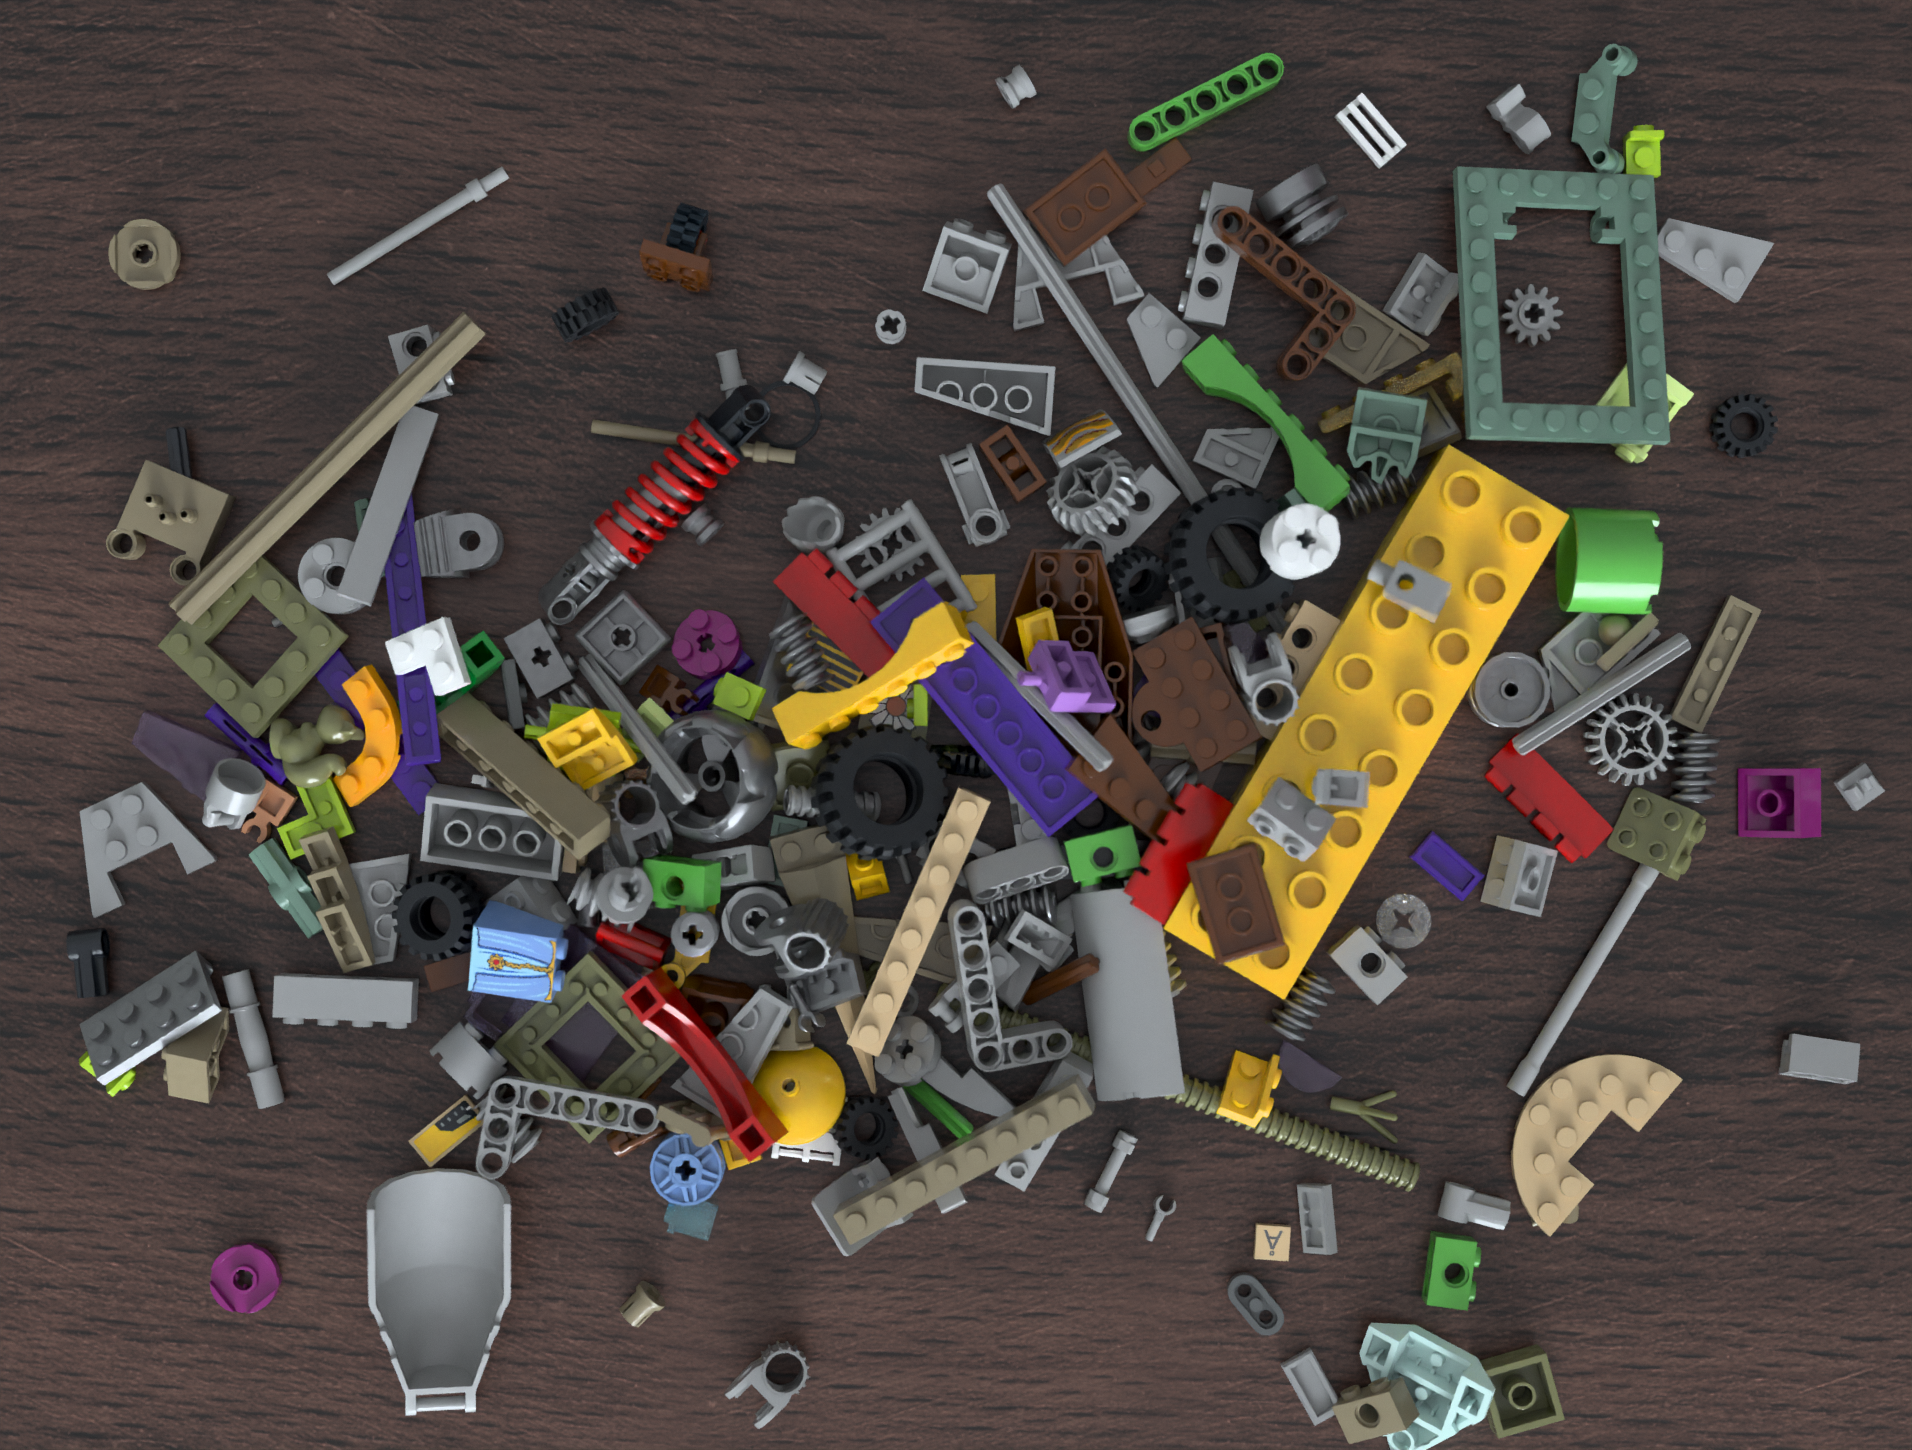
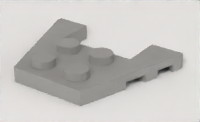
M1027 220L1066 281L1104 271L1113 305L1144 298L1143 290L1136 283L1128 267L1111 245L1107 235L1067 266L1063 267L1029 220ZM1019 244L1013 318L1014 332L1044 324L1036 289L1046 287V285Z
M140 782L80 811L91 910L94 918H98L126 904L111 874L113 870L170 843H173L187 874H191L218 861L217 856L205 847L198 839L199 837L182 823L175 815V812L146 782Z

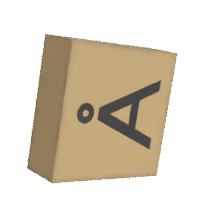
M1255 1223L1254 1259L1289 1261L1291 1226Z

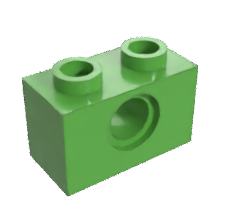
M1131 824L1063 840L1072 880L1074 883L1081 881L1082 887L1101 883V876L1111 873L1115 874V878L1130 876L1133 874L1135 867L1140 866V856ZM1100 847L1110 848L1113 854L1111 862L1106 866H1099L1093 860L1094 852Z
M663 854L644 858L643 872H645L652 885V901L655 902V907L674 908L676 905L686 906V911L706 912L707 907L720 903L722 862ZM679 879L684 883V891L680 887Z
M1431 1231L1421 1297L1426 1305L1468 1311L1469 1301L1473 1302L1476 1295V1281H1472L1474 1267H1479L1481 1260V1248L1477 1247V1242L1471 1236ZM1453 1263L1460 1264L1461 1269L1457 1277L1452 1279L1445 1278L1447 1266Z

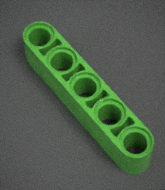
M1274 53L1261 54L1137 116L1130 124L1127 139L1130 146L1138 152L1150 151L1272 90L1277 86L1283 75V61ZM1262 65L1271 66L1275 71V77L1264 79L1260 76L1258 67ZM1232 80H1238L1244 85L1245 92L1239 95L1233 94L1228 90L1227 83ZM1199 96H1208L1213 100L1214 107L1210 110H1203L1197 105L1196 99ZM1170 111H1177L1183 116L1184 122L1177 126L1171 125L1167 122L1165 114ZM1140 126H1146L1152 131L1153 137L1150 140L1141 141L1135 136L1134 130Z

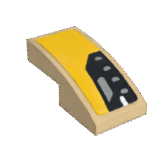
M467 1094L408 1141L429 1167L433 1166L483 1125L484 1119L480 1121L475 1119L480 1110L479 1108L473 1109L476 1105Z

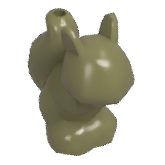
M333 702L321 710L316 725L304 722L301 728H298L287 719L276 718L271 724L269 743L273 757L282 759L284 773L291 783L298 787L313 788L326 782L333 771L337 776H340L347 769V763L342 756L334 753L321 755L324 745L326 743L342 744L348 740H363L366 735L361 728L355 726L354 718L349 711Z

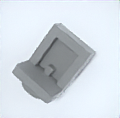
M1319 768L1312 782V793L1316 797L1315 803L1367 808L1370 772Z

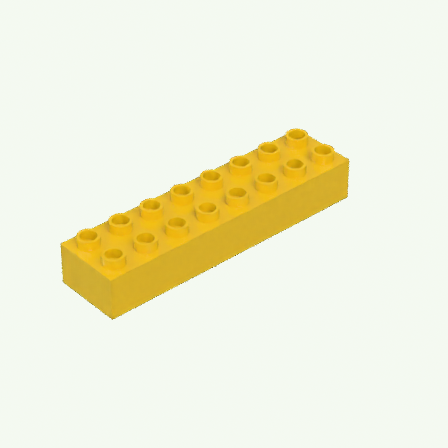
M1451 445L1436 451L1416 484L1417 489L1414 488L1410 497L1405 502L1337 618L1341 620L1339 626L1298 693L1300 699L1297 700V705L1299 708L1295 709L1294 717L1290 716L1287 719V723L1281 722L1272 739L1264 741L1255 757L1254 765H1250L1229 802L1233 803L1234 806L1205 855L1207 857L1253 842L1255 843L1286 945L1227 962L1224 965L1284 1000L1569 518V515ZM1377 559L1394 568L1399 560H1402L1452 584L1451 592L1435 623L1383 597L1385 587L1367 578ZM1403 580L1398 584V587L1404 591H1408L1414 586L1408 580ZM1319 768L1370 772L1367 808L1317 804L1334 816L1336 820L1319 848L1305 861L1287 854L1283 847L1269 837L1261 835L1247 821L1278 777L1315 802L1316 797L1312 793V782ZM1190 881L1167 923L1162 925V927L1214 958L1194 888Z

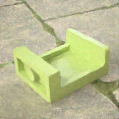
M1627 363L1596 403L1597 406L1630 407ZM1666 373L1670 423L1678 410L1689 402L1694 393ZM1611 444L1617 448L1614 451L1616 455L1628 463L1644 461L1648 456L1647 452L1653 446L1644 444Z

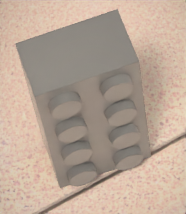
M435 783L426 795L420 861L558 881L562 873L565 847L504 793Z

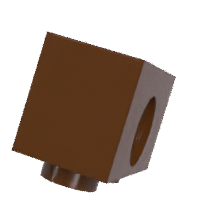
M1008 425L979 444L980 451L1017 504L1046 485L1047 481Z

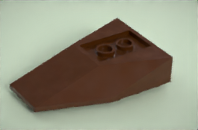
M1031 549L998 643L1027 671L1016 617L1044 607L1051 608L1059 641H1069L1073 651L1094 652L1116 702L1111 713H1068L1090 734L1106 714H1111L1134 746V724L1132 720L1134 655L1102 551ZM1030 704L1074 757L1077 750Z

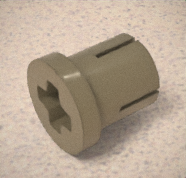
M641 1281L636 1286V1292L619 1310L628 1323L634 1327H639L655 1311H661L666 1303L654 1286L646 1281Z

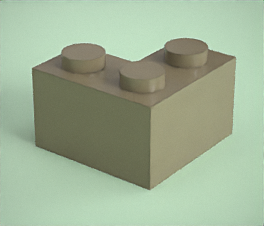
M221 1007V1012L162 1049L161 1057L163 1060H166L163 1080L168 1082L169 1096L210 1103L220 1078L219 1054L229 1032L228 1008Z

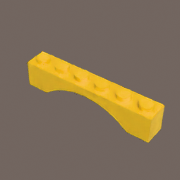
M941 602L913 620L908 635L897 653L881 670L869 679L851 688L832 693L799 691L774 706L772 711L789 745L802 749L813 748L820 744L822 737L828 733L837 732L849 726L850 720L854 717L874 711L878 708V703L888 696L893 697L903 693L908 688L907 685L909 683L932 675L936 671V667L943 662L960 658L965 654V649L973 645L974 642L958 609L950 604Z

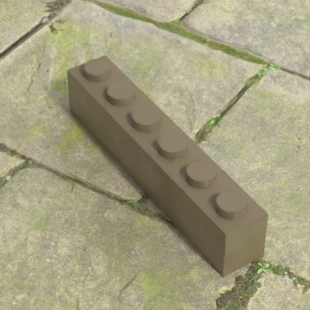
M467 692L436 715L438 735L578 860L610 836V814L607 809L600 803H594L586 796L585 791L578 783H572L562 775L559 767L555 769L552 762L546 761L530 741L522 740L507 721L498 719L484 701H478Z

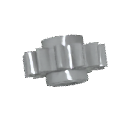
M1529 284L1525 289V295L1517 288L1512 292L1515 302L1508 299L1502 303L1503 307L1508 309L1509 312L1500 316L1499 320L1509 321L1510 326L1505 329L1504 334H1510L1515 331L1517 333L1515 337L1516 344L1527 337L1529 346L1533 347L1537 344V336L1543 342H1547L1551 339L1550 333L1547 330L1557 331L1560 329V325L1554 322L1553 319L1561 316L1563 311L1553 310L1552 307L1559 298L1552 297L1548 300L1545 297L1548 292L1547 287L1542 288L1536 294L1533 284ZM1530 308H1532V313L1537 312L1538 318L1530 323L1531 318H1525L1524 315Z

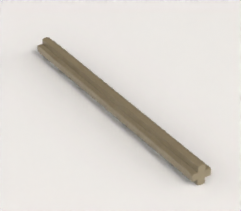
M463 312L169 602V606L176 611V614L183 621H187L192 625L486 335L485 331L470 316Z

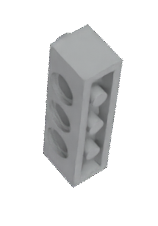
M1214 181L1210 191L1203 190L1199 210L1205 211L1203 224L1196 223L1192 244L1198 245L1195 258L1189 257L1185 277L1191 280L1188 292H1181L1178 311L1184 312L1183 322L1220 330L1225 326L1240 255L1213 233L1212 217L1230 206H1238L1249 214L1254 190ZM1226 214L1230 220V227L1225 230L1234 233L1238 227L1237 220L1234 216ZM1211 247L1218 248L1223 254V261L1216 264L1209 262L1206 259L1205 250ZM1202 281L1212 282L1216 288V294L1212 297L1202 296L1198 291V284Z
M1152 464L1147 470L1140 466L1135 471L1138 479L1136 484L1139 490L1138 493L1144 494L1147 497L1148 508L1144 511H1136L1131 506H1127L1129 516L1121 515L1119 517L1125 526L1124 533L1120 536H1112L1108 532L1106 533L1098 529L1095 536L1086 532L1075 544L1069 540L1061 549L1082 550L1084 544L1088 542L1096 543L1102 551L1107 566L1109 561L1114 562L1113 556L1116 553L1121 555L1123 548H1129L1181 492Z
M1070 1051L1065 1057L1056 1059L1033 1098L1079 1074L1087 1088L1093 1079V1064ZM1060 1132L997 1165L994 1175L1025 1191Z

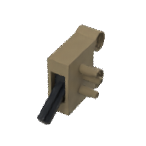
M172 427L166 430L170 469L155 462L145 460L118 526L107 536L106 546L109 553L116 558L136 560L143 555L146 549L143 533L181 549L186 554L180 555L172 561L170 575L176 583L186 586L192 579L187 580L183 576L184 566L189 562H193L196 566V576L209 564L237 497L192 478L187 430L185 427ZM129 535L133 542L132 548L127 553H123L120 549V541L124 536Z

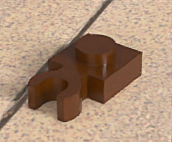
M658 664L639 691L641 695L647 699L650 697L665 711L669 712L672 709L680 716L689 715L683 709V704L686 700L699 701V697L695 693L684 688L687 684L686 682Z

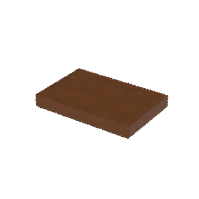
M1105 148L1025 208L1023 214L1063 267H1065L1145 207L1147 202Z
M1254 842L1186 863L1217 965L1286 945Z

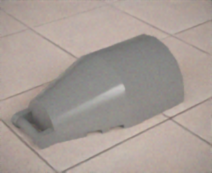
M443 1168L408 1172L388 1179L375 1188L367 1202L368 1304L376 1318L381 1337L386 1343L391 1355L392 1364L405 1393L406 1416L416 1415V1412L465 1409V1413L476 1412V1390L488 1361L495 1335L497 1336L503 1313L511 1299V1199L503 1184L494 1179L485 1178L480 1173L464 1169ZM465 1393V1395L416 1398V1395Z

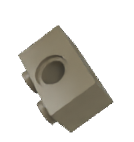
M1382 1377L1363 1388H1360L1359 1385L1350 1386L1340 1393V1399L1332 1406L1349 1444L1407 1430L1420 1415L1403 1377L1389 1380L1388 1377Z

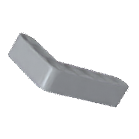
M967 899L955 901L948 910V923L967 1050L970 1058L980 1070L994 1072L1065 1057L1072 1048V1038L1064 1027L1056 1021H1043L1001 1029L985 918L972 901ZM965 911H973L974 917L972 921L967 925H959V916ZM978 945L979 951L974 958L965 959L963 957L964 950L968 946ZM977 978L984 980V985L979 991H968L969 985L973 980ZM982 1012L989 1013V1018L985 1024L981 1026L973 1025L975 1016ZM1051 1034H1061V1039L1056 1045H1046L1047 1039ZM1018 1040H1027V1046L1022 1052H1013V1046ZM983 1047H994L993 1053L989 1058H978L979 1052Z
M516 1076L501 1077L492 1084L489 1091L476 1159L477 1170L485 1178L496 1179L502 1176L509 1168L520 1113L637 1134H648L657 1127L660 1121L655 1118L659 1107L652 1101ZM508 1083L514 1087L516 1096L513 1101L506 1102L499 1097L498 1088L500 1084ZM538 1089L545 1090L550 1096L549 1106L545 1108L537 1107L532 1101L533 1092ZM568 1097H581L585 1103L584 1111L579 1114L571 1113L566 1106ZM603 1103H615L619 1108V1116L614 1120L605 1119L601 1114V1105ZM640 1108L649 1109L654 1115L653 1123L648 1126L639 1125L635 1120V1112ZM502 1118L508 1122L509 1132L507 1135L498 1136L492 1131L491 1123L493 1119ZM486 1154H498L503 1161L501 1169H489L485 1164Z

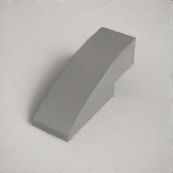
M940 1055L939 1062L933 1072L928 1071L922 1077L933 1088L952 1100L980 1112L1000 1117L1018 1107L972 1064L962 1074Z

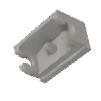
M1790 1034L1789 1040L1783 1041L1779 1074L1841 1084L1857 1082L1860 1044Z

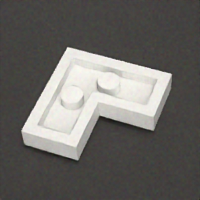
M442 617L385 642L395 675H404L426 665L435 695H444L471 684L451 619L448 617Z

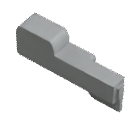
M903 1087L891 1091L892 1095L888 1096V1099L917 1161L941 1149V1143L932 1124L923 1125L908 1091ZM962 1186L935 1199L943 1214L968 1202Z

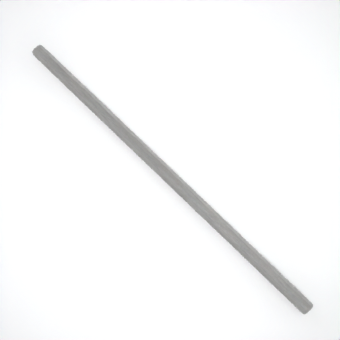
M1000 183L989 189L987 197L1189 503L1193 505L1192 503L1207 496V493L1004 185ZM1228 525L1219 526L1210 535L1241 578L1243 585L1247 587L1254 582L1258 571ZM1281 606L1265 615L1274 632L1281 634L1287 624L1283 620L1286 613ZM1297 630L1292 635V642L1295 646L1302 642V637Z

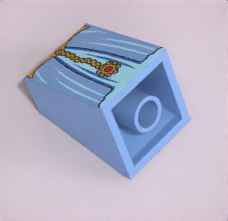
M489 900L473 926L468 991L551 1003L556 992L562 991L565 981V971L560 970L561 959H565L568 948V939L563 938L564 925L506 904Z

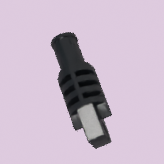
M932 745L929 752L936 750L941 757L936 761L939 769L946 768L947 774L962 775L964 777L971 776L973 778L980 777L981 779H987L992 775H996L976 749L971 746Z

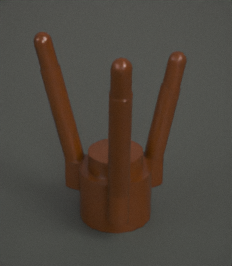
M659 1077L638 1098L646 1100L662 1081V1078ZM665 1126L657 1127L648 1134H637L613 1129L612 1132L606 1135L612 1151L622 1158L641 1145L672 1131L668 1130Z

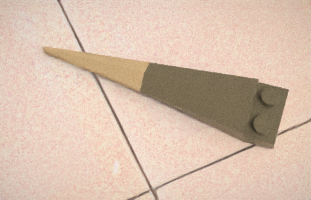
M818 824L769 837L779 876L792 906L807 904L808 900H813L817 897L820 899L827 898L833 903L836 902L839 908L844 909L843 913L848 916L846 921L849 924L846 930L847 933L838 948H843L844 952L859 954L845 852L840 850L842 844L838 841L832 844L826 837L830 832L826 825L819 828ZM864 996L835 1006L848 1038L865 1001ZM853 1047L870 1090L875 1094L877 1089L872 1054Z

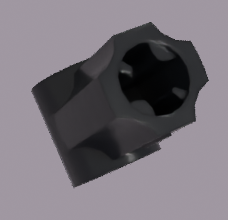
M106 928L69 931L66 945L69 959L74 962L77 998H90L110 994L106 962L110 953V940Z

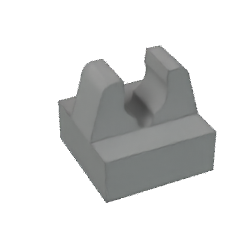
M1860 763L1833 782L1853 811H1858L1885 792L1866 763Z

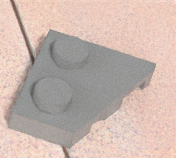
M1150 293L1126 319L1130 332L1138 346L1139 354L1150 375L1151 383L1156 389L1201 338Z
M1272 427L1207 429L1192 462L1255 490L1279 436Z

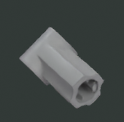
M1446 1181L1437 1214L1439 1217L1458 1223L1467 1224L1469 1221L1504 1230L1510 1216L1511 1202L1509 1200L1475 1192L1474 1188Z

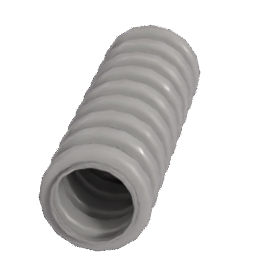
M788 785L783 798V808L786 815L792 816L796 813L797 816L801 817L806 813L807 817H814L815 814L817 817L821 816L819 808H812L811 798L816 796V790L811 787L806 790L805 786H799L796 789L794 785ZM854 790L855 800L860 810L869 819L876 822L881 811V799L878 792L873 791L869 795L867 791H861L858 794L857 790Z

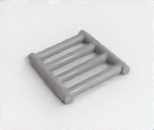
M912 499L904 502L901 506V511L842 548L837 549L835 547L825 552L830 562L834 565V570L836 572L839 570L858 589L852 596L854 602L862 595L869 600L864 590L928 551L939 568L925 577L928 583L935 588L947 581L957 599L949 604L956 607L959 613L964 610L966 612L973 611L977 608L972 595ZM910 521L920 540L856 579L846 561ZM915 584L876 608L883 612Z

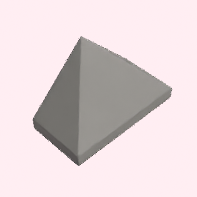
M1024 909L1021 910L1004 937L1008 942L1053 968L1056 967L1073 940Z

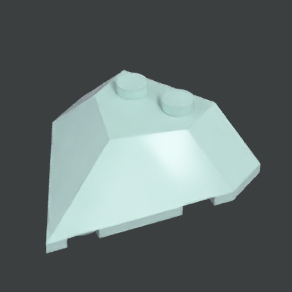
M1371 1323L1369 1325L1359 1354L1362 1364L1367 1366L1371 1383L1382 1377H1388L1389 1380L1403 1377L1420 1414L1407 1430L1384 1435L1387 1437L1390 1450H1426L1457 1434L1461 1429L1482 1421L1486 1417L1496 1389L1476 1356L1417 1325Z

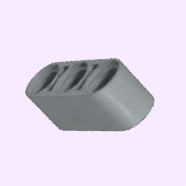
M1044 837L976 859L963 868V874L970 894L976 904L990 903L1055 882L1066 876L1069 872L1061 846L1055 837Z

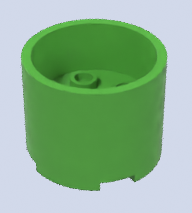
M1568 507L1564 513L1569 515V518L1558 535L1556 546L1555 583L1560 609L1564 612L1650 614L1652 612V605L1648 603L1653 594L1658 595L1663 560V544L1658 542V536L1654 532V526L1659 525V518L1656 512L1652 510Z

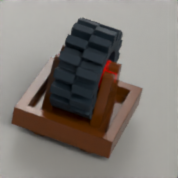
M681 202L674 214L673 223L667 222L660 244L643 239L639 253L643 270L648 272L647 275L650 278L661 282H666L667 279L681 282V287L693 292H699L700 289L710 290L713 281L711 261L703 257L708 242V234L705 233L709 218L708 210Z

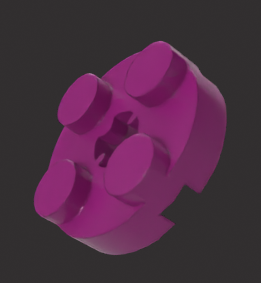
M701 609L691 612L689 617L680 624L672 645V653L679 665L689 675L703 680L713 679L712 676H717L720 673L724 675L726 672L731 671L739 661L743 649L739 630L727 615L714 610L704 611ZM708 637H713L712 642L715 644V647L711 651L707 648L706 653L701 652V642Z
M253 1242L237 1244L225 1250L214 1261L211 1268L210 1290L216 1302L224 1309L231 1312L254 1313L264 1308L276 1296L282 1282V1275L276 1259L268 1250ZM239 1270H245V1273L249 1271L253 1275L251 1278L253 1285L251 1287H247V1284H244L243 1287L238 1284L237 1280L240 1278Z

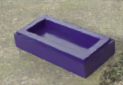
M1430 831L1409 855L1414 862L1462 902L1485 876L1433 831Z

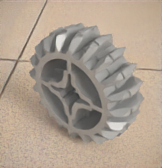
M1102 446L1099 450L1095 449L1062 468L1057 467L1058 476L1049 478L1052 487L1046 490L1050 498L1047 503L1054 519L1059 524L1061 523L1065 530L1070 533L1075 532L1081 537L1086 532L1095 536L1098 529L1107 533L1108 525L1112 523L1119 526L1118 518L1121 515L1129 516L1127 506L1136 504L1133 495L1139 492L1136 484L1138 481L1137 475L1132 469L1131 463L1126 458L1124 459L1115 449L1110 451L1105 446Z
M1632 693L1629 701L1624 694H1620L1616 698L1617 705L1613 700L1604 704L1607 712L1602 708L1594 711L1595 715L1600 718L1598 721L1587 719L1586 724L1594 727V731L1584 732L1583 737L1592 739L1593 744L1584 746V751H1595L1596 755L1588 761L1591 765L1602 762L1597 773L1605 775L1610 771V782L1615 783L1621 776L1622 785L1629 786L1633 777L1636 785H1643L1645 780L1644 774L1649 780L1657 779L1654 767L1661 772H1665L1667 766L1662 762V759L1673 760L1675 758L1672 753L1667 752V748L1678 746V743L1675 740H1669L1668 734H1675L1677 728H1666L1665 724L1672 720L1671 714H1666L1660 717L1659 715L1663 711L1664 706L1656 704L1651 708V697L1645 696L1640 703L1638 693ZM1626 711H1634L1643 715L1640 721H1635L1630 727L1615 719L1616 716ZM1650 725H1652L1655 732L1653 752L1646 740L1647 733L1651 729ZM1608 727L1615 740L1610 750V755L1605 745V734ZM1634 731H1636L1633 741L1637 747L1627 745L1626 747L1625 744L1628 742V739L1624 732L1634 734ZM1631 752L1646 760L1643 764L1633 768H1625L1617 764L1621 758H1625Z

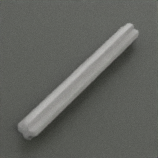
M976 621L965 625L967 630L1018 692L1097 771L1101 772L1110 766L1113 756L1068 712L1049 711L1044 696L1037 686L1018 685V672L1026 670Z
M1677 633L1520 733L1512 740L1515 750L1521 755L1528 754L1691 649L1688 638L1682 633Z
M591 654L585 657L582 656L578 660L579 670L610 711L622 712V727L680 803L686 804L689 801H693L696 798L697 789L617 684Z

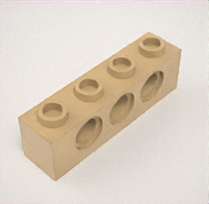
M1303 599L1300 600L1299 604L1295 602L1291 604L1283 618L1287 624L1281 634L1277 633L1286 657L1291 663L1292 683L1297 687V695L1341 620ZM1299 628L1305 629L1309 635L1308 643L1302 648H1297L1292 642V635ZM1271 683L1264 686L1262 689L1269 688L1272 690L1274 700L1270 706L1260 707L1256 699V708L1270 709L1275 707L1283 696V684ZM1239 693L1238 695H1239L1241 701L1243 702L1244 699L1241 697V695H1240V693ZM1247 709L1260 734L1264 738L1271 740L1281 722L1278 723V726H1275L1274 723H1269L1266 726L1262 720L1257 721Z

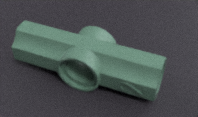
M275 837L254 849L249 854V857L269 883V892L282 909L289 911L308 939L321 932L323 928L315 913L321 905L313 892L314 890L307 874L299 866L293 864Z

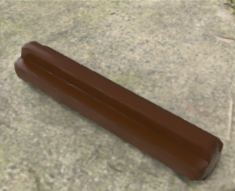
M1091 953L1086 954L1032 981L1021 1002H1024L1027 1006L1032 1005L1097 973L1100 970L1099 958H1095Z

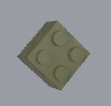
M1538 1344L1480 1360L1481 1365L1496 1389L1486 1415L1490 1429L1498 1439L1565 1420L1547 1354Z

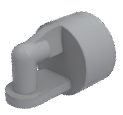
M227 758L219 761L205 790L207 798L204 802L203 824L207 827L226 825L231 830L241 828L247 814L255 809L266 784L263 773L255 765L242 759Z

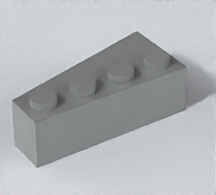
M917 357L916 393L1051 436L1055 366Z

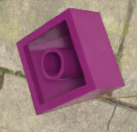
M1738 768V837H1821V768Z

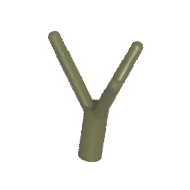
M1392 1090L1361 1102L1332 1096L1330 1110L1359 1115L1393 1144L1398 1142V1139L1371 1117L1375 1116L1396 1121L1398 1116L1369 1107L1396 1097V1091Z

